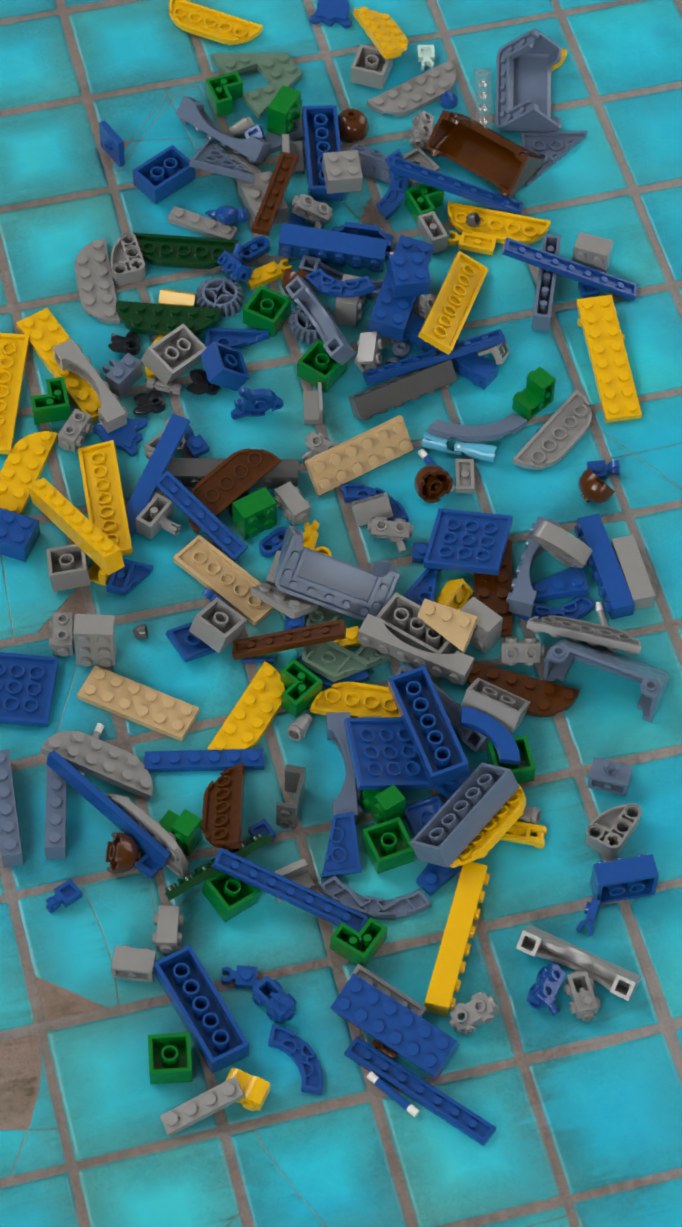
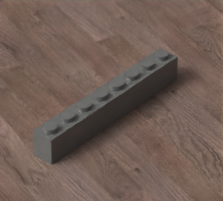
M172 458L167 470L185 487L194 488L199 481L226 458ZM280 459L281 463L250 489L263 487L268 489L278 488L288 482H291L294 487H298V459Z

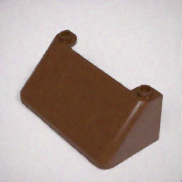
M444 110L425 146L426 149L430 150L429 154L437 158L439 155L444 156L498 186V189H500L499 193L506 197L514 196L544 162L542 157L461 113Z

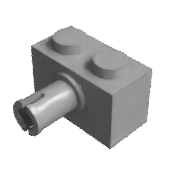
M157 493L136 517V532L150 540L161 529L177 536V533L181 530V525L169 520L173 516V502Z

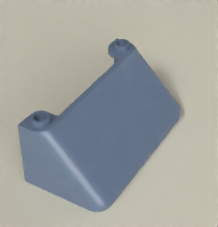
M536 28L502 46L497 53L496 127L501 131L556 132L561 129V119L557 116L551 117V66L561 60L562 47Z
M288 525L274 579L277 589L364 621L368 614L376 617L390 600L400 576L395 565L380 560L374 563L371 571L314 551L302 545L304 539L302 531Z
M567 637L562 638L549 649L545 659L543 681L551 683L556 679L564 681L575 659L641 683L640 690L642 695L637 704V709L643 711V720L652 723L669 683V674L666 671L605 648L589 645L585 641H571Z

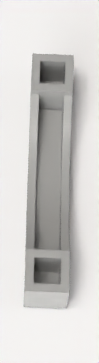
M70 339L53 347L54 359L63 371L69 370L83 378L97 394L101 403V408L98 409L99 422L107 433L126 425L128 416L126 408L119 404L116 394L111 393L108 383L101 379L98 369L93 368L89 357L84 356L81 346L79 344L76 345L74 340Z
M370 614L367 615L358 631L357 642H360L363 646L372 647L382 654L391 655L399 661L413 664L416 668L425 665L427 671L433 675L441 676L454 684L464 686L473 669V657L457 650L454 654H438L417 649L393 635L385 626L386 621Z
M530 924L522 931L516 949L533 957H542L576 971H587L590 978L610 990V993L627 1001L635 994L642 977Z

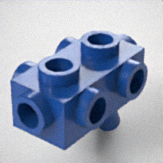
M236 243L233 253L224 250L217 262L222 266L221 270L229 274L232 279L237 282L240 279L246 283L254 271L241 261L242 256H240V252L243 246Z
M551 962L549 966L541 968L537 974L536 983L529 989L526 1000L531 1007L537 1010L548 1007L553 1016L560 1012L554 1000L557 998L556 993L567 974L558 964Z
M266 976L263 980L259 979L255 982L252 988V1000L258 1007L263 1005L267 1010V1016L272 1021L277 1020L281 1023L285 1020L288 1022L295 1016L296 1001L291 994H286L282 990L277 980H272L269 976ZM265 994H269L270 998L268 999Z

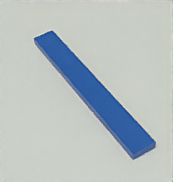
M395 156L391 159L390 172L502 212L517 215L522 213L523 202Z
M506 238L504 241L502 254L631 301H634L636 298L638 284L510 238Z
M501 329L456 342L449 355L437 348L362 373L366 384L371 385L506 342Z
M172 414L126 505L131 540L136 532V517L152 500L157 490L154 482L166 472L190 424L189 419Z
M54 750L49 753L47 765L122 832L131 836L137 845L162 867L168 864L171 852Z
M221 847L212 864V868L334 925L339 926L343 922L357 932H360L368 920L369 916Z
M356 1037L346 1049L345 1056L366 1070L372 1071L383 1081L481 1145L485 1146L496 1131L494 1125L360 1038Z

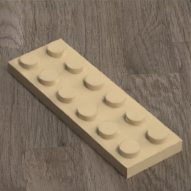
M398 415L304 462L316 495L320 496L414 449L403 417Z
M198 535L173 557L175 564L227 602L255 627L275 610L272 606L251 595L252 587L261 583L202 536Z
M96 665L77 694L78 700L183 742L200 712L197 706Z

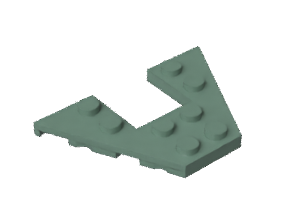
M287 53L211 54L212 61L223 75L238 71V74H242L257 68L269 83V85L242 94V99L258 119L267 110V107L282 85L292 88L302 78L301 70Z
M319 605L318 610L307 614L306 626L340 620L342 613ZM331 641L303 647L301 664L335 682L395 657L382 654L372 647L363 645L356 653H353Z

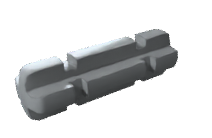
M149 378L146 383V388L152 390L156 388L157 391L165 393L172 392L174 395H180L182 391V386L179 384L173 385V383H169L165 386L160 380L156 381V379Z

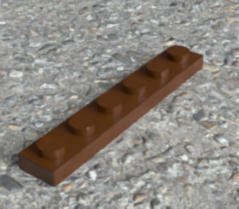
M281 151L254 220L252 233L269 236L298 162V155Z
M342 619L234 640L232 656L234 660L346 639V623Z

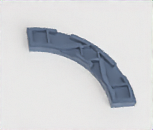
M511 413L498 422L476 426L458 425L437 419L428 427V433L445 439H450V437L459 438L463 442L492 441L501 439L504 435H512L520 431L527 425V419Z
M335 875L318 885V889L324 896L369 916L368 918L371 917L378 920L406 918L432 907V903L421 889L405 896L396 897V899L383 900V898L364 897L355 893L354 890L344 885Z

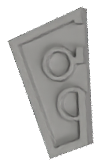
M261 583L251 589V595L292 619L316 611L319 607L318 604L282 592L277 587L267 583Z

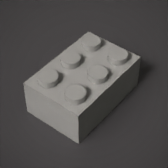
M271 171L255 174L253 183L238 179V195L244 207L247 208L252 223H254L271 180ZM284 198L273 226L289 221V207Z
M182 324L148 347L141 361L166 386L202 360L200 354L207 347Z
M75 614L73 636L77 665L84 667L95 665L102 667L115 666L117 640L114 615Z
M477 678L467 688L459 709L463 706L482 711L498 720L513 734L523 722L531 702Z

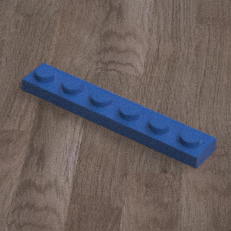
M168 470L154 482V485L234 562L248 549L231 530Z
M263 749L145 751V769L149 772L225 771L242 763L245 770H264Z

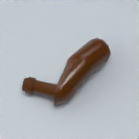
M375 1039L371 1041L375 1045V1049L391 1059H396V1052L387 1049Z

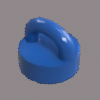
M446 90L445 94L441 96V106L445 109H453L457 106V96Z

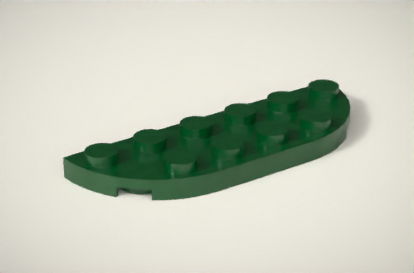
M133 233L136 236L143 259L155 266L213 269L221 266L217 261L224 250L233 253L235 245L238 243V240Z
M129 301L116 302L118 317L126 328L132 332L146 335L166 336L184 324L197 336L202 334L201 331L209 327L213 328L222 315V310L217 308Z
M258 833L250 838L251 842L247 844L241 843V848L228 851L243 858L271 842L272 839L269 833L263 836L261 833ZM210 862L194 869L195 874H186L177 879V885L173 883L166 887L164 894L167 900L170 901L220 871L212 868Z

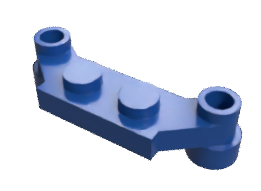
M345 222L344 225L331 229V231L388 240L387 251L393 252L394 237L382 231L380 226Z

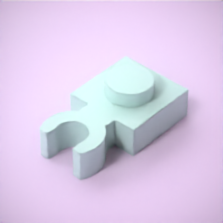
M417 45L418 62H421L422 71H424L425 66H430V69L434 67V45Z

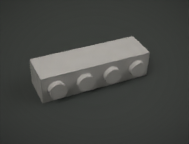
M634 535L612 539V548L635 603L634 610L653 607L654 601L657 598V592L655 587L652 588L651 574L646 571V561L644 557H641L639 542H636Z

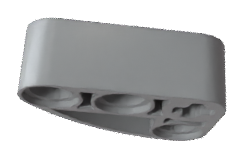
M125 232L116 241L110 257L113 282L119 286L140 282L146 277L145 262L136 236L131 232Z
M543 520L533 535V539L559 562L568 567L583 568L593 552L580 539L548 521Z
M635 803L623 804L598 815L587 827L585 835L586 845L608 858L617 857L639 826L642 814L641 807Z

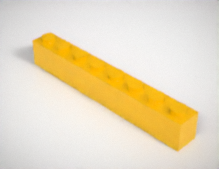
M44 477L28 485L32 503L105 573L110 575L125 567L121 549Z
M470 862L462 866L424 1007L428 1009L426 1012L448 1017L450 1010L454 1011L453 1007L457 999L453 998L454 993L460 990L461 980H458L459 975L464 974L466 962H463L465 956H469L471 944H468L469 938H474L476 926H473L474 920H479L481 911L478 905L484 901L485 891H483L484 885L488 886L490 874L487 873V865Z

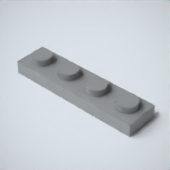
M174 206L167 217V223L210 238L234 240L238 233L237 227L225 225L217 220Z
M360 964L352 972V974L354 973L420 1017H423L428 1010Z
M234 1076L162 1114L160 1118L167 1134L172 1136L241 1100L245 1095L238 1079Z

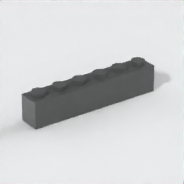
M447 360L406 373L352 395L348 399L354 418L365 421L371 419L373 414H383L388 411V408L393 406L395 408L404 405L405 401L417 400L422 394H432L439 387H449L452 385V382L457 380L452 361Z

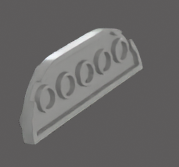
M448 60L368 100L367 106L381 115H384V113L394 114V117L410 115L440 100L446 90L450 92L453 90L456 81L455 67L451 60Z
M105 238L94 240L79 252L75 260V275L80 303L87 315L97 318L99 322L120 324V318L116 311L117 300Z
M575 390L517 453L512 463L526 469H545L559 463L587 433L590 427L592 413L586 397L578 390Z
M547 615V617H542L541 619H539V616H535L527 621L526 626L527 629H531L534 633L545 632L549 633L552 637L563 636L574 642L585 641L592 646L602 645L610 650H625L626 653L632 655L640 654L642 646L637 638L634 641L629 633L563 616Z
M80 731L56 733L45 741L39 752L48 756L54 750L80 771L149 800L152 795L153 783L149 771L145 769V765L135 755Z
M117 794L107 795L109 799L171 852L168 864H166L170 870L179 877L189 874V861L185 858L176 842V837L172 833H168L161 827L158 821L150 818L143 809H139L132 803L130 798Z

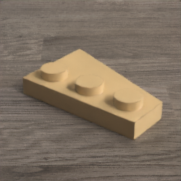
M425 598L417 615L419 619L464 654L479 619L472 614Z

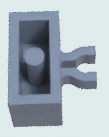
M129 353L118 363L111 358L109 365L113 367L106 365L102 367L103 372L107 373L105 381L108 383L110 391L120 398L143 375L142 361Z
M594 757L587 787L626 796L633 766L623 762H613L605 758Z

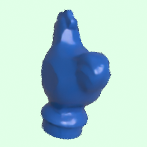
M224 205L218 209L205 212L209 217L216 218L225 225L233 224L236 221L239 223L247 222L248 219L247 208L242 207L236 209L232 206Z

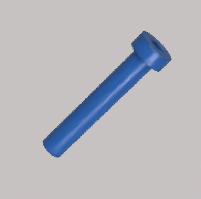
M271 656V658H243V663H264L265 661L274 664V656Z

